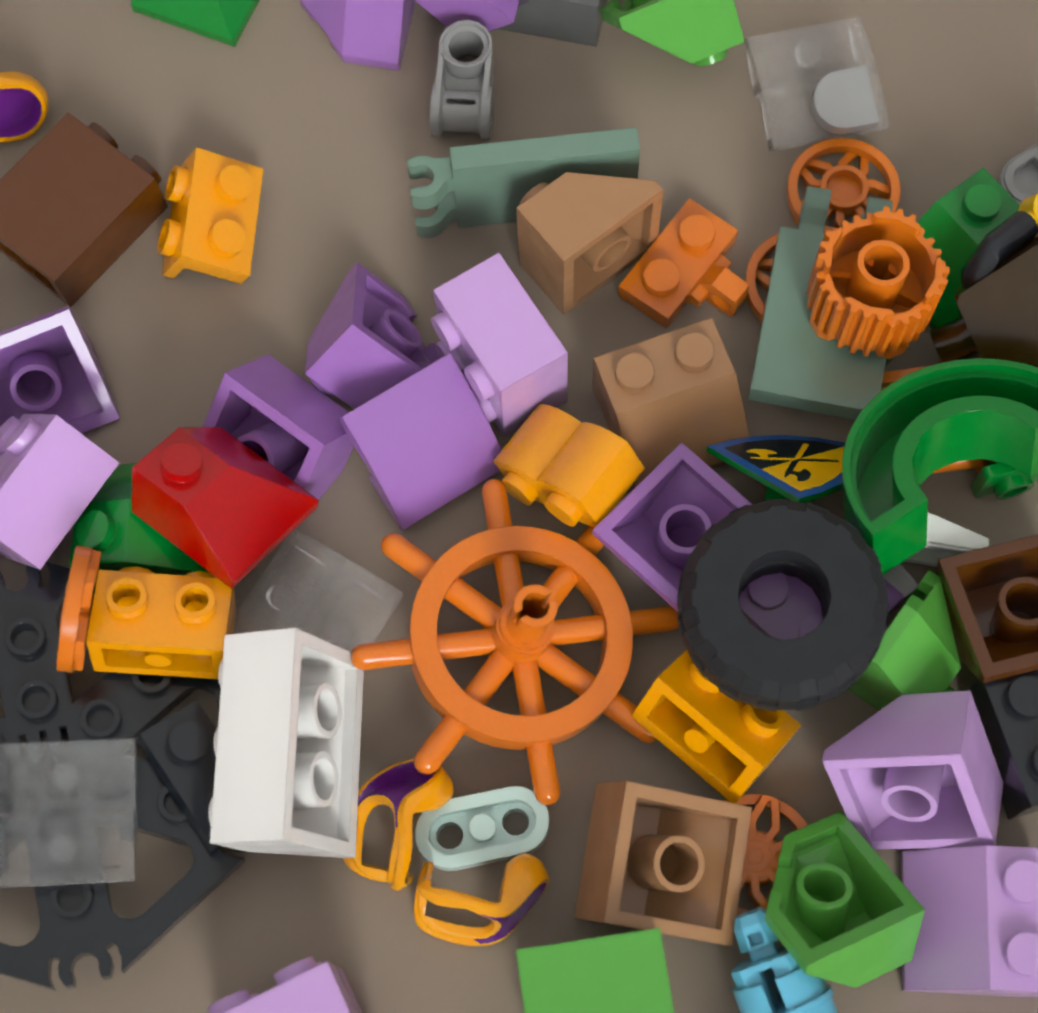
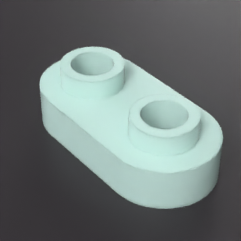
M511 786L452 798L438 810L423 812L416 825L415 840L423 858L426 861L434 862L433 867L437 869L456 871L510 860L522 853L532 854L539 849L548 835L549 813L546 805L539 803L534 795V791L528 788ZM518 812L527 817L529 826L524 833L511 835L503 828L505 818L511 813ZM456 826L461 829L463 839L459 846L453 849H446L439 845L438 836L443 828Z

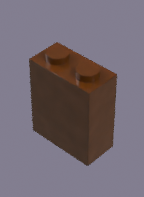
M67 112L0 179V252L71 308L168 206L158 186L162 179L145 159L138 155L129 159L117 150L119 148L118 144L104 128L95 122H92L87 127Z

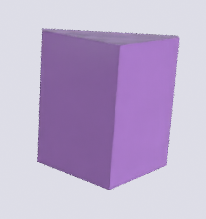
M69 305L0 332V427L12 416L19 420L23 414L58 415L82 434L120 418L93 345Z
M681 442L593 529L592 534L677 611L680 577L687 558L694 550L699 538L712 524L715 525L728 516L729 512L748 504L749 506L753 504Z

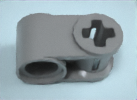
M471 20L457 21L449 25L441 35L436 82L433 83L430 104V132L433 137H441L444 131L479 133L481 139H491L495 75L493 48L490 33L486 27L478 22ZM465 55L478 57L472 62L457 61L458 58Z

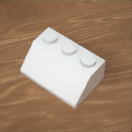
M296 627L224 636L223 660L218 671V680L221 688L219 720L213 740L216 755L214 791L208 810L211 825V844L254 853L355 858L364 670H359L352 664L350 659L351 652Z

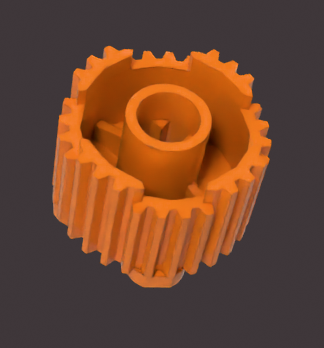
M884 206L882 211L867 213L866 219L855 215L852 223L844 220L839 228L833 227L831 231H826L823 241L820 243L806 291V296H809L807 308L812 309L809 323L818 337L828 341L836 339L838 340V348L841 349L847 345L850 347V353L855 354L859 349L862 350L863 355L866 357L869 356L871 351H874L878 357L891 359L905 353L911 341L916 342L921 333L925 332L947 285L948 280L946 278L950 272V267H947L945 261H942L940 258L942 254L941 249L932 248L935 242L933 237L927 239L923 237L926 230L921 228L919 223L916 222L917 215L912 213L906 217L903 214V209L899 208L895 213H892L889 206Z

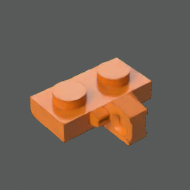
M689 198L620 283L618 295L621 299L666 329L688 302L700 307L705 300L732 318L746 301L749 289L748 283L729 270L732 263L725 257L736 242L739 230Z

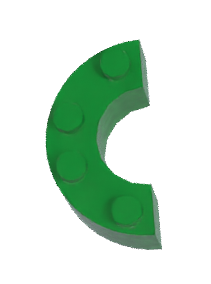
M979 358L938 363L907 374L880 391L860 412L850 429L843 452L844 519L859 530L862 538L870 548L874 549L882 565L881 571L883 575L927 546L928 498L919 486L935 470L957 461L986 459L1008 464L1030 478L1038 473V367L1009 360Z

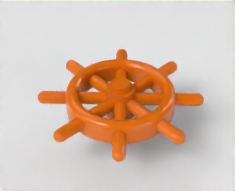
M491 479L484 483L482 487V499L488 530L463 539L447 550L437 561L402 535L390 533L382 539L381 549L385 556L422 582L411 610L408 638L358 645L352 650L350 659L352 664L359 670L411 664L416 682L424 697L442 718L414 757L415 768L420 773L429 775L436 772L463 735L493 747L527 750L534 795L539 803L552 805L560 797V785L553 745L578 735L593 724L602 713L641 742L653 743L658 740L631 717L637 706L618 692L623 685L630 666L633 636L678 629V612L670 605L629 610L624 594L616 579L596 557L605 545L592 534L595 527L587 526L575 542L561 534L546 529L513 526L506 487L500 480ZM519 562L536 564L553 572L543 585L531 584L524 587ZM494 564L501 607L462 579L473 571ZM574 586L581 592L594 612V615L554 620L558 607ZM444 599L485 629L437 634L438 614ZM601 640V656L596 675L589 672L555 646ZM490 654L464 690L455 682L443 661ZM539 668L579 697L558 710L546 713ZM510 672H513L520 715L502 713L485 706Z

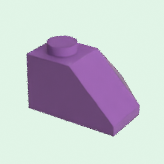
M300 0L301 6L313 21L316 20L329 37L331 46L343 62L393 70L400 69L416 4L415 0Z
M357 262L349 270L308 341L304 374L310 378L313 385L320 392L330 397L336 396L356 409L437 361L440 357L435 343H430L426 347L422 342L419 331L411 322L417 314L405 297Z

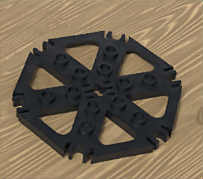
M46 562L50 572L48 588H44L39 569L26 565V572L28 574L26 586L18 591L8 590L0 571V692L5 718L0 717V859L26 838L40 917L39 932L30 943L23 946H11L0 942V975L55 990L51 979L53 960H59V978L66 988L71 989L76 987L75 964L80 958L85 956L97 958L99 971L104 980L112 978L114 963L107 950L116 945L122 957V972L125 973L245 861L244 858L227 855L219 850L220 847L210 853L150 760L123 753L136 742L141 732L158 723L196 689L210 692L215 697L219 709L221 692L219 680L108 672L74 701L69 673L56 670L60 637L58 616L62 610L65 589L71 569ZM63 729H67L69 745L64 744ZM42 737H47L49 748L54 752L59 762L69 761V768L61 770L58 774L59 783H56L59 801L54 802L51 788L46 784L43 777L38 775L32 776V769L39 768L43 764L42 755L45 754ZM22 738L27 740L29 754L23 755ZM73 783H77L79 793L77 797H74ZM36 792L38 806L32 807L30 794ZM96 820L188 846L194 856L192 868L141 916L133 919L122 918L115 914L112 908ZM229 848L230 850H233V851H236V852H239V853H241V852H246V851H242V850H237V849Z

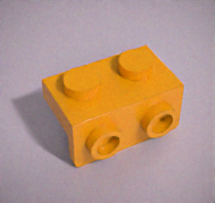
M198 147L193 150L181 166L174 165L172 167L165 187V199L172 201L170 218L164 221L157 241V253L164 255L162 276L174 279L184 268L242 284L250 276L263 168Z

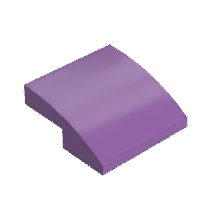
M451 353L339 419L340 424L372 474L368 477L401 531L500 471L493 462L501 451L500 445L479 402Z

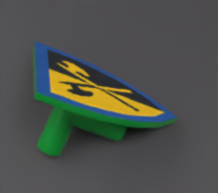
M769 435L733 439L707 446L706 452L765 485L766 490L763 502H766L767 499H787L789 501L805 503L822 498L843 488L842 462L846 442L817 437Z

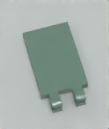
M637 127L450 147V157L432 158L424 155L412 157L407 160L409 178H428L432 180L429 186L410 189L412 207L420 210L430 208L437 210L432 216L415 218L417 236L422 238L436 237L454 220H458L459 228L517 222L516 208L520 205L525 194L540 183L546 182L550 184L565 172L638 179L640 144Z
M807 186L804 203L801 206L798 228L780 226L748 400L856 420L865 406L881 391L886 358L878 357L874 351H871L869 356L866 357L863 355L862 350L859 349L855 354L850 353V347L847 345L840 349L837 347L838 340L828 341L818 337L809 323L812 309L807 308L809 296H806V291L820 243L825 235L823 232L832 190ZM868 197L865 214H862L861 218L866 219L867 213L882 211L884 206H889L892 212L893 201Z

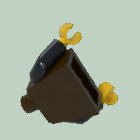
M1038 193L1026 197L1020 203L1018 212H1015L985 235L961 269L960 280L962 285L956 289L954 297L962 317L930 330L932 341L942 362L954 361L978 351L981 359L1009 360L1038 367Z

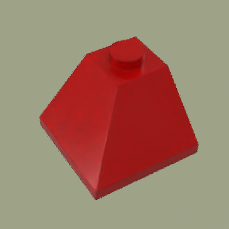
M178 427L132 467V513L231 589L313 513L319 504V500L222 427Z

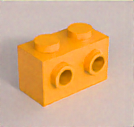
M125 567L119 571L99 570L86 638L94 671L218 679L219 666L223 660L224 636L234 633L236 618L234 587L231 589L212 573L203 571L190 572L184 576L156 574L142 567Z
M685 650L657 677L631 715L633 719L729 802L734 804L768 768L802 726L785 710L772 712L755 709L756 707L738 700L734 701L719 692V688L708 678H704L694 665L688 650Z

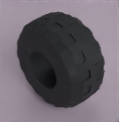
M767 499L766 502L749 506L748 504L729 512L728 516L715 525L712 524L699 538L697 545L687 558L680 577L677 595L678 623L683 642L691 656L692 662L703 677L708 678L719 688V692L734 701L738 700L756 707L755 709L776 712V710L800 711L816 707L822 702L831 698L834 699L853 685L867 670L879 650L886 629L889 607L888 586L885 585L881 571L882 565L874 549L870 548L860 535V531L846 519L843 520L827 511V508L810 502L802 503L787 499ZM777 573L797 577L810 586L819 599L823 616L822 622L817 629L801 638L781 640L763 635L749 624L740 609L739 596L749 583L763 575Z

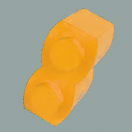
M538 404L493 460L504 475L501 482L504 483L507 492L512 497L528 506L534 500L544 504L553 516L571 527H574L578 521L588 526L596 527L615 508L645 469L629 443L617 434L593 423L580 422L570 414L546 404Z

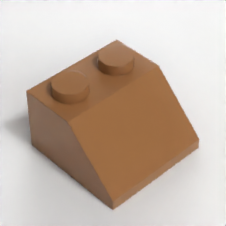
M565 172L550 184L543 182L536 185L525 194L520 205L516 208L519 265L561 313L565 315L639 261L657 239L664 189L656 180Z
M713 318L593 358L592 388L608 428L611 432L629 443L645 467L633 483V490L681 442L713 469L727 463L706 452L708 445L750 437L736 372Z
M630 781L596 783L574 919L639 931L660 928L662 935L732 946L752 807Z

